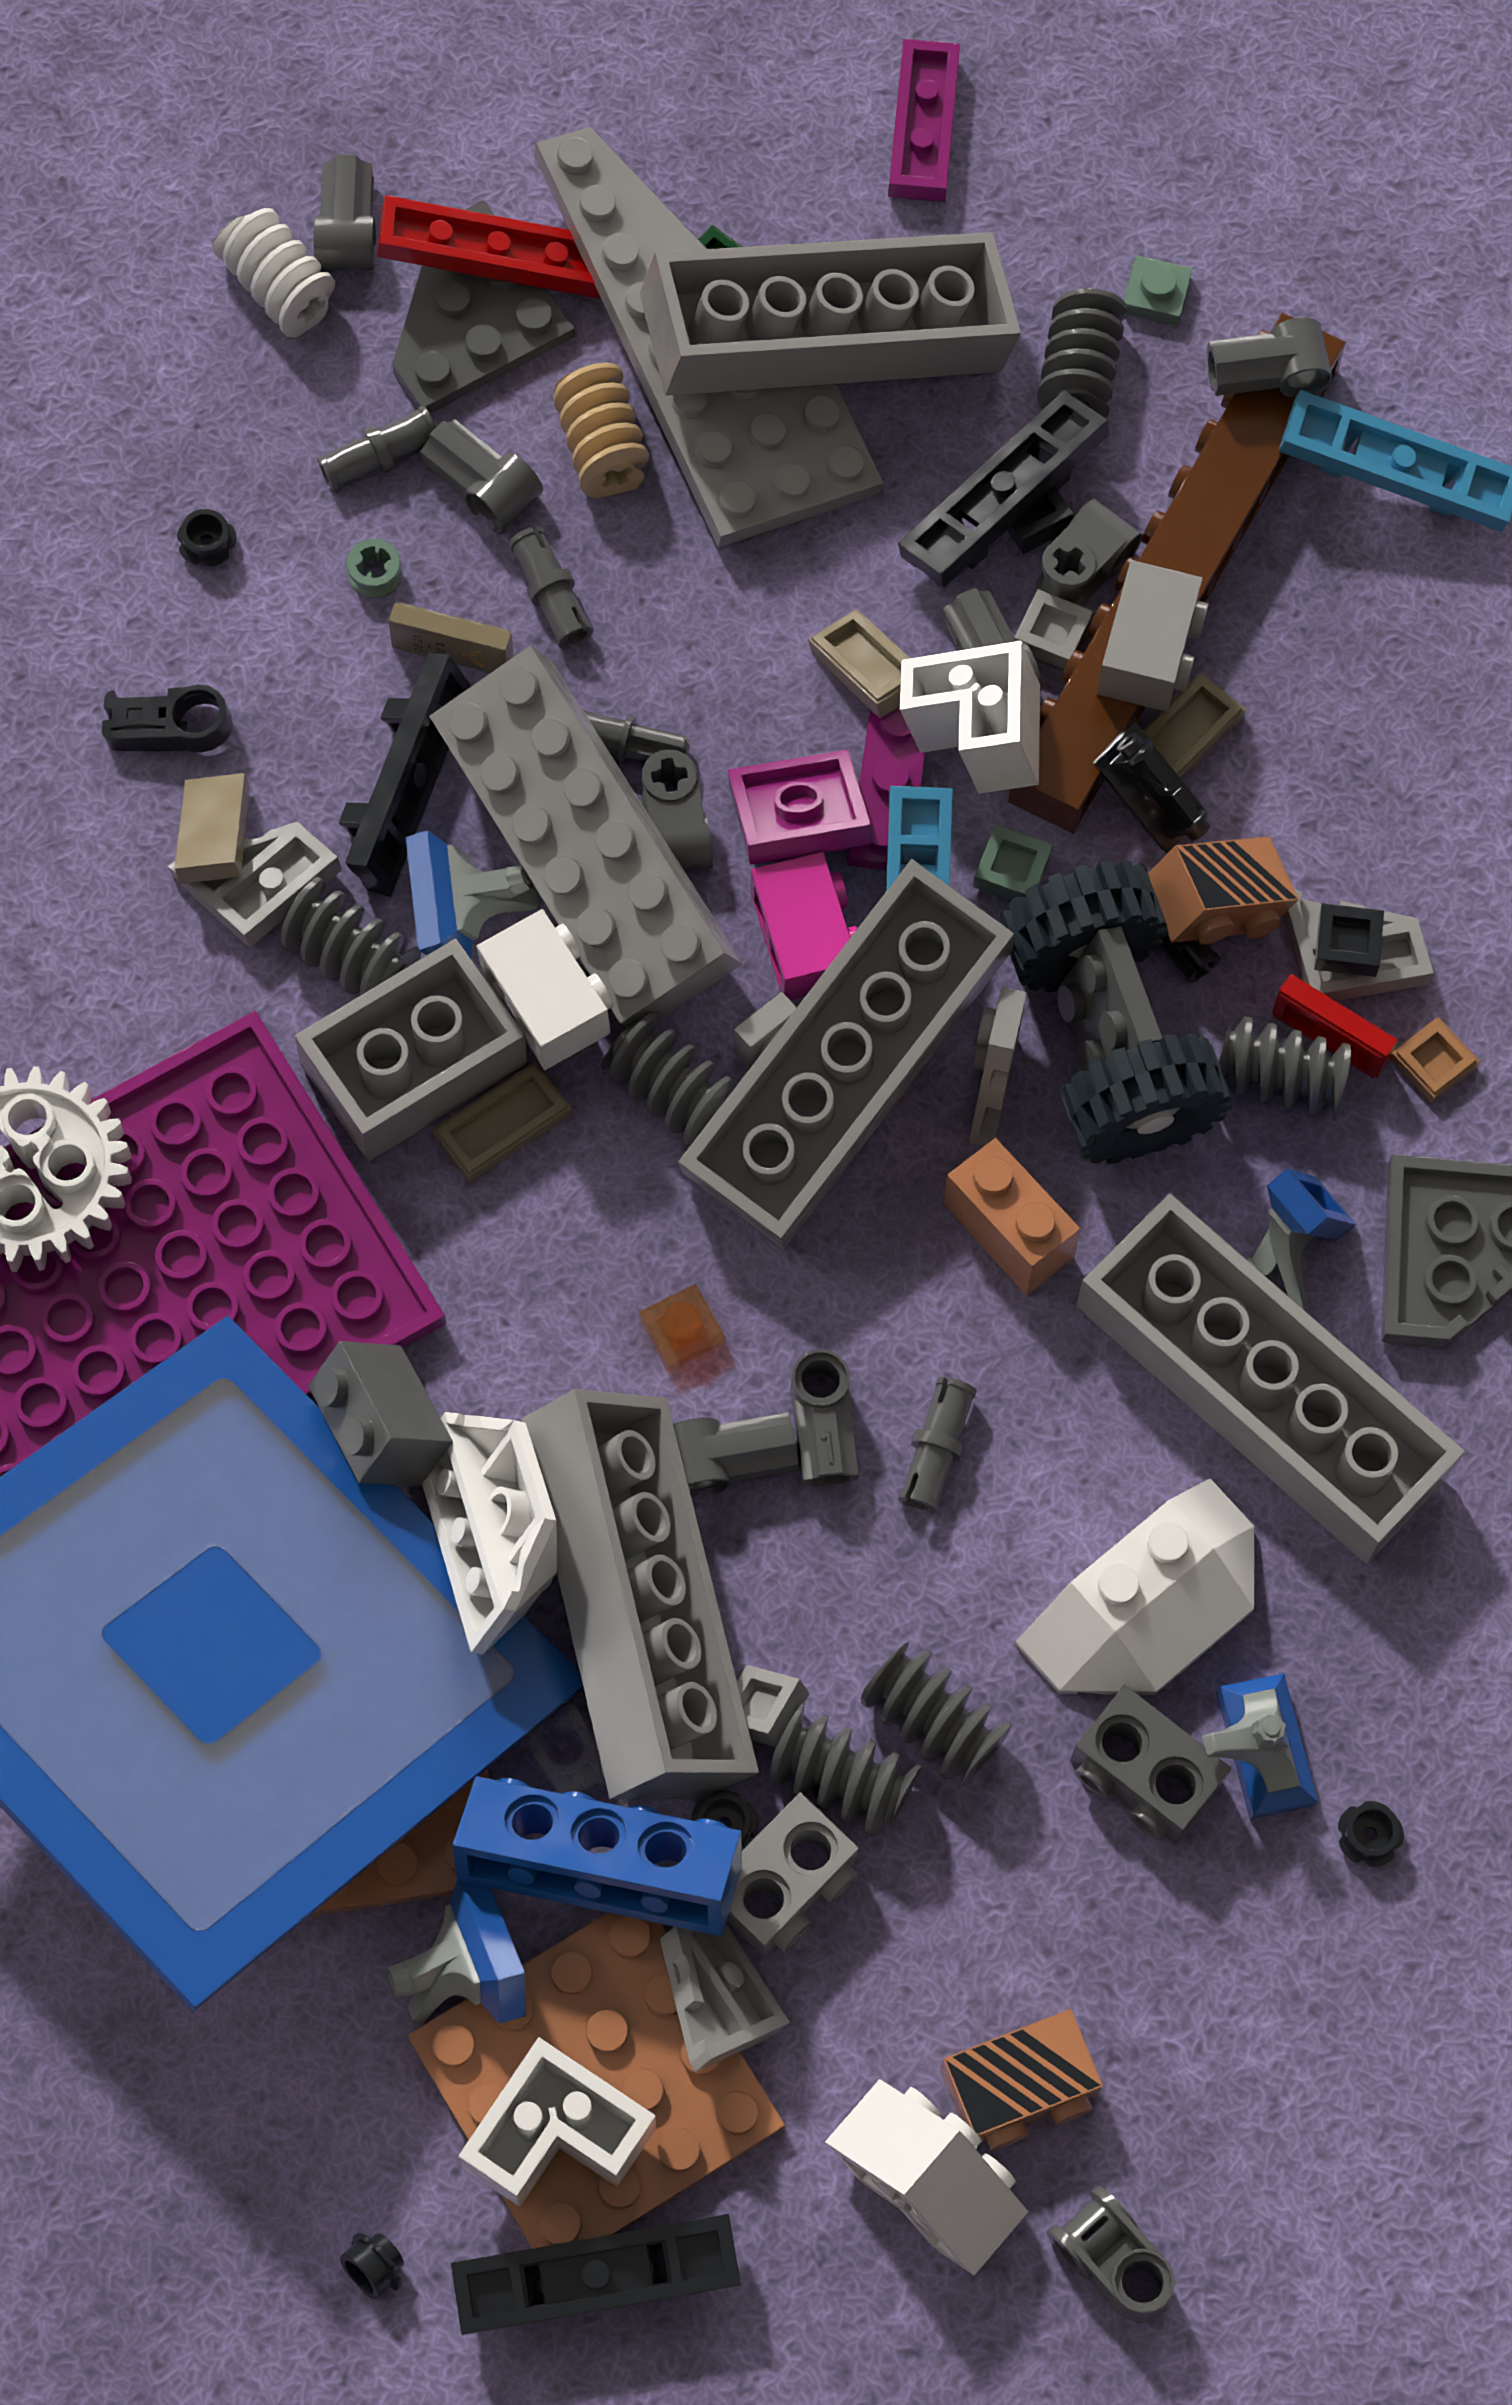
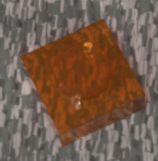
M696 1283L639 1311V1319L669 1372L726 1343V1337Z

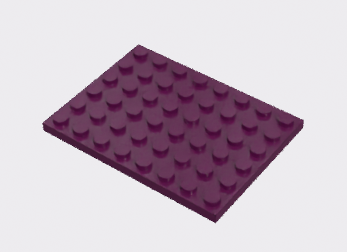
M256 1010L91 1099L90 1104L105 1098L111 1110L107 1120L119 1118L124 1135L117 1141L127 1142L131 1153V1159L121 1163V1165L128 1167L132 1178L131 1184L115 1186L123 1195L125 1201L124 1208L105 1207L104 1209L113 1227L111 1230L100 1229L93 1225L88 1229L94 1245L93 1248L88 1249L74 1240L68 1244L71 1254L70 1262L65 1263L55 1250L47 1252L45 1270L41 1271L37 1268L32 1255L23 1257L18 1271L12 1272L6 1255L0 1254V1477L226 1316H229L311 1400L314 1397L308 1385L339 1341L400 1345L402 1348H405L447 1324L444 1312ZM40 1127V1128H38V1129L32 1131L31 1133H29V1134H27V1135L34 1134V1133L40 1131V1129H41L42 1127ZM11 1144L5 1146L4 1149L8 1152L14 1169L20 1168L25 1171L31 1178V1181L37 1186L41 1196L53 1209L61 1208L63 1202L55 1198L43 1186L37 1169L28 1168L15 1153ZM79 1163L68 1164L59 1170L56 1178L64 1181L73 1180L84 1172L86 1166ZM27 1202L17 1203L10 1207L6 1212L5 1218L21 1220L33 1211L35 1205Z

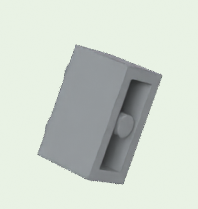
M1130 560L1101 667L1097 695L1168 712L1173 691L1186 692L1195 658L1193 655L1184 654L1187 638L1191 637L1200 640L1209 603L1197 601L1203 577Z

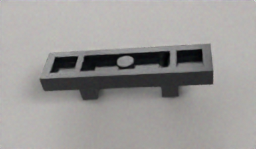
M1065 390L1062 391L898 542L901 557L923 571L930 579L943 588L967 566L974 569L988 556V547L1052 487L1055 486L1059 490L1071 478V470L1110 435L1107 419ZM962 518L973 524L976 528L971 531L964 525Z
M428 652L411 697L387 699L380 718L395 733L387 758L369 803L347 802L339 820L340 826H343L354 839L345 864L360 878L362 885L367 891L383 896H392L408 855L406 837L417 832L449 747L429 716L471 687V684L449 654Z
M729 2214L451 2263L462 2336L741 2286ZM647 2248L649 2249V2255H650L651 2262H652L653 2268H654V2272H653L654 2283L652 2282V2275H651V2269H650V2263H649V2257H648ZM540 2274H541V2280H542L544 2300H543V2295H542V2293H541V2291H540V2288H539Z

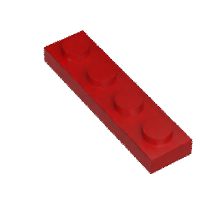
M389 195L384 197L377 257L601 299L595 287V282L590 272H588L574 242V238L568 229Z

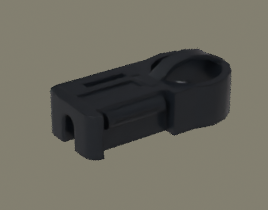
M196 684L186 687L168 688L167 696L118 698L115 691L111 690L107 692L104 698V710L109 720L102 721V735L108 746L116 751L160 752L189 750L199 753L212 751L226 741L230 736L233 726L232 715L224 698L218 690L209 685ZM209 704L220 709L216 722L202 732H187V722L181 721L184 714L197 705Z

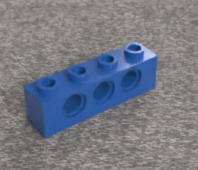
M475 1776L452 1845L457 1881L717 1936L723 1935L742 1869L741 1830L728 1828L726 1825L712 1819L692 1821L663 1815L659 1811L643 1805L624 1807L600 1802L580 1792L570 1791L561 1794L532 1788L526 1783L512 1778L493 1780ZM531 1833H541L545 1835L542 1838L534 1840L522 1838ZM595 1847H608L612 1849L599 1854L589 1852V1850ZM665 1860L678 1862L677 1865L672 1867L654 1865Z

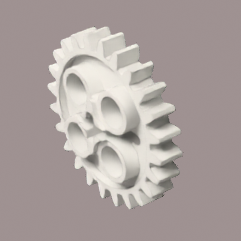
M35 1066L31 1070L27 1082L22 1083L18 1082L12 1068L6 1069L4 1086H0V1132L10 1142L21 1161L28 1168L37 1169L43 1186L55 1198L63 1202V1205L59 1209H53L41 1196L37 1186L31 1181V1178L25 1171L20 1168L14 1169L8 1152L0 1145V1254L6 1255L12 1272H17L23 1257L32 1255L39 1271L45 1270L47 1252L54 1250L65 1263L70 1262L71 1254L68 1244L74 1240L88 1249L93 1248L94 1245L88 1229L93 1225L100 1229L111 1230L113 1226L104 1209L105 1207L124 1208L125 1201L123 1195L115 1186L131 1184L132 1180L128 1167L121 1165V1163L131 1159V1153L127 1142L117 1141L124 1135L119 1118L107 1120L111 1114L107 1100L102 1098L90 1104L92 1093L86 1082L81 1083L69 1092V1082L65 1072L62 1071L53 1078L49 1085L45 1084L39 1067ZM39 1118L46 1121L40 1131L34 1134L23 1135L17 1133L18 1127L28 1119ZM79 1163L86 1166L84 1172L73 1180L64 1181L56 1178L59 1170L68 1164ZM27 1202L35 1205L33 1211L21 1220L5 1218L6 1212L17 1203Z

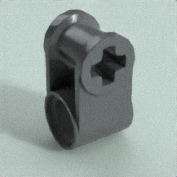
M1092 499L1080 509L1069 526L1047 546L1042 556L1041 568L1043 572L1037 579L1036 591L1039 589L1083 606L1109 577L1113 578L1116 575L1113 569L1125 556L1133 557L1142 542L1143 534L1100 502Z
M662 750L654 753L647 759L642 768V805L684 871L713 867L710 830L707 815L703 812L697 770L694 762L686 754L677 750ZM672 781L676 791L666 792L665 786L661 782Z
M1097 2185L1090 2192L1092 2200L1063 2227L1053 2225L1046 2232L1047 2236L1077 2273L1084 2279L1089 2280L1116 2312L1127 2320L1135 2322L1151 2321L1163 2312L1172 2296L1175 2285L1173 2269L1167 2259L1143 2235L1135 2221L1116 2198L1105 2188ZM1100 2224H1104V2225H1103L1097 2232H1095L1087 2241H1082V2240H1083L1086 2236H1088L1097 2226H1099ZM1135 2269L1148 2271L1159 2283V2296L1147 2303L1133 2301L1123 2290L1122 2277L1127 2272Z

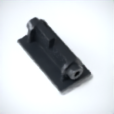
M1131 721L1093 761L1092 764L1153 840L1166 853L1185 835L1191 841H1195L1209 830L1210 824L1206 821L1208 816L1206 809L1135 721Z

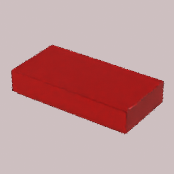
M1293 974L1288 976L1278 991L1272 1013H1274L1273 1017L1292 1029L1301 1031L1303 1036L1313 1042L1317 1036L1326 1038L1327 1050L1332 1054L1336 1052L1342 1043L1350 1044L1351 1065L1372 1079L1380 1076L1390 1061L1398 1039Z

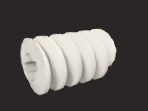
M263 208L252 214L237 217L219 231L212 242L214 254L223 260L226 268L233 275L237 276L239 283L247 291L251 292L252 298L261 307L265 308L266 314L274 323L279 324L280 330L287 337L297 338L322 321L329 308L328 299L335 288V280L328 272H321L319 261L314 256H307L305 245L300 240H293V232L286 224H279V216L272 208Z

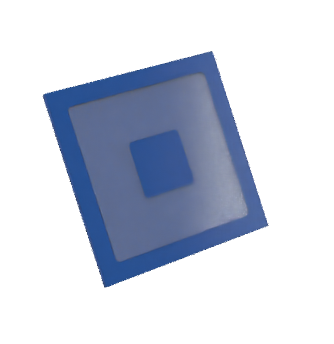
M229 1316L220 1320L0 1477V1807L192 2013L471 1783L475 1776L483 1773L584 1689L580 1671L525 1616L483 1655L471 1653L434 1524L396 1485L358 1483L320 1408Z

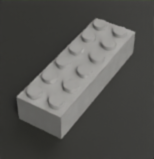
M993 232L655 252L640 291L665 396L1001 372L1021 335Z
M530 645L429 716L559 925L563 923L572 934L581 952L580 960L590 976L594 973L597 974L605 985L613 1001L611 1010L620 1024L629 1027L651 1012H656L661 1020L743 964L550 659Z
M911 859L678 1161L682 1174L784 1250L1011 954L1014 945V933Z
M1171 1193L1082 1281L1076 1307L1366 1565L1452 1475L1465 1452Z
M573 1389L521 1418V1421L526 1423L556 1518L557 1578L561 1588L609 1799H697L710 1796L714 1792L721 1791L758 1774L759 1770L667 1398Z

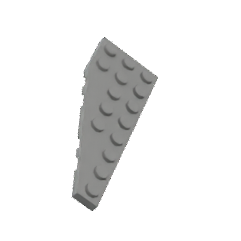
M591 127L537 142L534 155L574 238V242L588 272H590L595 282V287L717 547L719 548L823 514L881 492L884 484L836 384L665 396L640 291L655 252L702 250L706 248Z

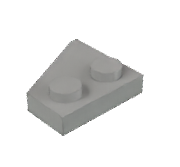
M294 822L269 830L267 834L260 838H245L241 877L183 883L181 885L250 948L286 918L294 900L311 880L319 877L328 883L342 871L338 857L299 822ZM174 861L168 867L172 876L179 882L174 870Z
M1295 890L1299 900L1284 914L1302 981L1335 1001L1431 984L1434 971L1418 919L1392 912L1384 913L1380 967L1377 977L1314 970L1318 917L1321 903L1302 899L1303 891ZM1340 901L1339 904L1343 906L1366 908L1365 906L1345 901Z
M1002 987L997 1009L984 1007L972 1068L983 1071L969 1139L970 1144L985 1146L997 1135L1017 1047L1027 992Z
M727 1924L722 1936L673 1927L660 1938L689 2062L695 2072L769 2039L790 2023Z

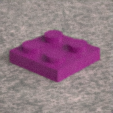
M848 749L728 769L729 788L750 865L768 861L778 862L787 858L819 852L842 851L851 847L872 844L871 824Z

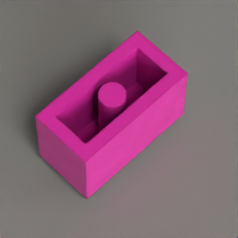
M824 852L751 869L750 894L780 992H783L790 1001L803 998L808 994L858 929L856 926L848 928L846 926L841 910L848 907L845 885L839 871L829 872Z

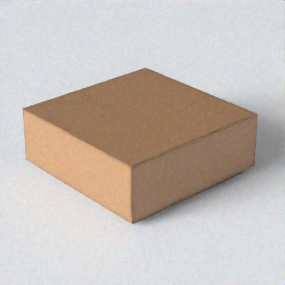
M1439 1017L1393 1051L1390 1058L1431 1104L1478 1068L1480 1060Z

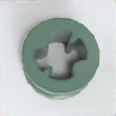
M367 539L356 544L349 552L346 565L348 578L351 586L359 594L366 597L379 598L390 594L397 588L402 575L401 560L397 549L391 543L382 539ZM376 558L377 565H380L382 560L386 561L384 564L385 574L373 578L372 572L369 571L367 576L362 575L365 572L363 562Z

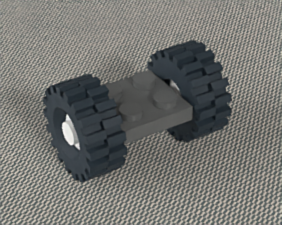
M1112 860L1099 861L1095 868L1090 869L1085 864L1074 867V873L1063 877L1061 872L1048 877L1049 883L1043 886L1034 884L1025 890L1026 897H1015L1008 904L1010 909L1002 911L1000 915L1001 922L999 923L1014 933V945L1010 957L1019 982L1022 986L1027 985L1028 989L1038 991L1042 987H1044L1045 992L1058 990L1057 1001L1060 1014L1066 1022L1070 1023L1078 1045L1077 1057L1081 1071H1078L1071 1077L1072 1083L1064 1085L1061 1099L1082 1157L1085 1160L1090 1159L1091 1163L1099 1164L1106 1160L1107 1164H1116L1124 1158L1132 1157L1134 1159L1147 1153L1166 1150L1167 1147L1176 1143L1184 1145L1193 1140L1192 1135L1196 1133L1205 1134L1213 1128L1212 1122H1221L1227 1116L1226 1111L1232 1109L1233 1103L1212 1044L1205 1037L1197 1039L1196 1034H1186L1179 1040L1176 1034L1166 1035L1162 1038L1135 962H1142L1150 956L1148 950L1158 949L1163 944L1162 938L1167 937L1168 934L1166 920L1144 866L1139 863L1133 866L1132 862L1127 860H1121L1115 866H1113Z

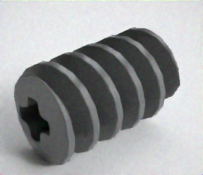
M1084 288L1069 291L1055 301L1051 317L1053 321L1049 326V341L1046 343L1045 361L1042 365L1040 377L1042 381L1039 383L1037 399L1042 409L1065 390L1102 417L1106 418L1109 415L1110 407L1106 402L1112 399L1114 387L1111 381L1115 379L1117 370L1114 362L1119 358L1121 346L1118 341L1123 336L1124 326L1122 321L1126 319L1128 308L1122 298L1105 290Z
M319 877L311 880L298 894L284 920L281 931V944L284 949L292 953L300 952V957L308 966L317 967L320 965L322 975L328 980L336 981L340 979V986L348 994L360 992L359 996L419 961L421 957L418 946H414L404 956L399 954L404 942V935L400 932H394L384 942H381L379 939L385 925L384 921L380 918L373 919L364 928H361L360 924L363 920L365 909L360 904L351 907L344 915L340 912L346 899L343 892L335 891L324 901L321 900L326 882L323 878Z
M651 1012L622 1032L605 1054L601 1066L602 1069L610 1068V1078L616 1084H629L628 1093L634 1100H647V1111L652 1116L657 1118L666 1116L664 1120L665 1127L670 1132L675 1134L684 1132V1144L689 1148L727 1099L726 1097L733 1086L734 1080L726 1076L711 1085L708 1080L714 1071L715 1064L711 1060H707L695 1069L690 1067L689 1065L696 1054L697 1048L693 1044H688L674 1053L671 1049L679 1032L674 1028H670L656 1037L653 1032L659 1023L660 1016L656 1012Z
M1244 1016L1234 1031H1230L1228 1026L1218 1063L1225 1081L1229 1076H1234L1236 1096L1244 1097L1252 1084L1256 1082L1259 1083L1260 1102L1268 1104L1277 1090L1281 1089L1283 1090L1285 1109L1292 1111L1301 1097L1307 1096L1310 1116L1317 1117L1326 1103L1329 1102L1332 1103L1333 1119L1335 1120L1348 1078L1352 1055L1351 1045L1342 1043L1331 1058L1328 1057L1326 1038L1317 1036L1309 1049L1304 1051L1302 1034L1298 1030H1292L1284 1043L1279 1044L1277 1025L1273 1023H1268L1259 1037L1256 1038L1254 1037L1252 1018Z
M907 1642L872 1677L863 1690L861 1703L866 1708H872L886 1700L880 1716L881 1722L886 1726H891L906 1718L900 1733L901 1740L911 1744L926 1736L920 1751L921 1758L925 1761H932L946 1754L940 1769V1775L945 1779H952L966 1772L962 1782L964 1784L996 1752L1009 1734L1012 1724L1006 1720L989 1730L985 1723L992 1706L987 1702L969 1712L965 1705L972 1688L969 1685H965L949 1694L945 1688L952 1670L946 1667L929 1676L925 1670L932 1652L926 1649L909 1658L905 1655L909 1646V1642Z
M802 1703L789 1721L772 1757L770 1781L775 1785H779L791 1774L796 1773L793 1788L794 1795L796 1796L800 1792L806 1796L818 1785L817 1806L823 1811L828 1810L842 1798L841 1820L847 1824L853 1822L861 1813L866 1811L865 1833L871 1837L876 1835L887 1824L892 1825L908 1798L922 1766L917 1764L903 1777L897 1775L899 1753L893 1751L878 1765L873 1762L876 1741L870 1738L857 1751H852L850 1749L852 1728L846 1725L837 1735L830 1739L826 1736L829 1716L822 1713L809 1726L802 1724L805 1703Z

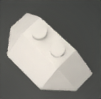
M445 1412L441 1420L450 1434L453 1443L422 1485L470 1651L474 1654L483 1655L527 1613L542 1591L551 1584L553 1577L557 1573V1524L526 1423L509 1419Z
M1211 1478L1169 1499L1071 1581L1016 1640L1015 1645L1059 1694H1078V1692L1116 1695L1124 1684L1138 1695L1157 1694L1253 1612L1254 1525Z

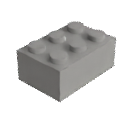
M456 938L294 1035L302 1068L367 1162L375 1159L528 1065L525 1034Z

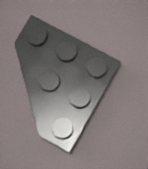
M484 200L465 209L494 215ZM421 266L393 360V374L417 409L425 406L430 414L574 338L575 328L545 288Z
M1392 1154L1387 1170L1381 1342L1445 1348L1512 1293V1165Z

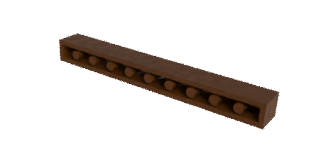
M1282 312L1274 327L1294 317ZM1262 329L1258 335L1269 334L1270 332ZM1322 331L1333 381L1339 370L1346 341ZM1329 386L1315 395L1323 398ZM1280 388L1223 396L1221 407L1226 410L1219 422L1209 419L1204 426L1195 446V452L1199 453V456L1192 467L1183 464L1179 469L1169 490L1168 497L1172 498L1173 501L1166 513L1156 510L1151 517L1142 537V543L1147 546L1139 560L1130 556L1121 569L1115 584V589L1120 591L1112 606L1102 603L1097 610L1088 630V636L1093 639L1085 653L1075 650L1068 660L1060 679V683L1065 685L1057 701L1048 697L1040 709L1039 785L1010 789L1009 803L1074 834L1105 780L1092 764L1093 761L1131 721L1137 723L1146 708L1145 706L1096 694L1103 659L1130 560L1203 577L1197 601L1206 603L1290 456L1278 450L1295 398L1283 395L1280 392Z

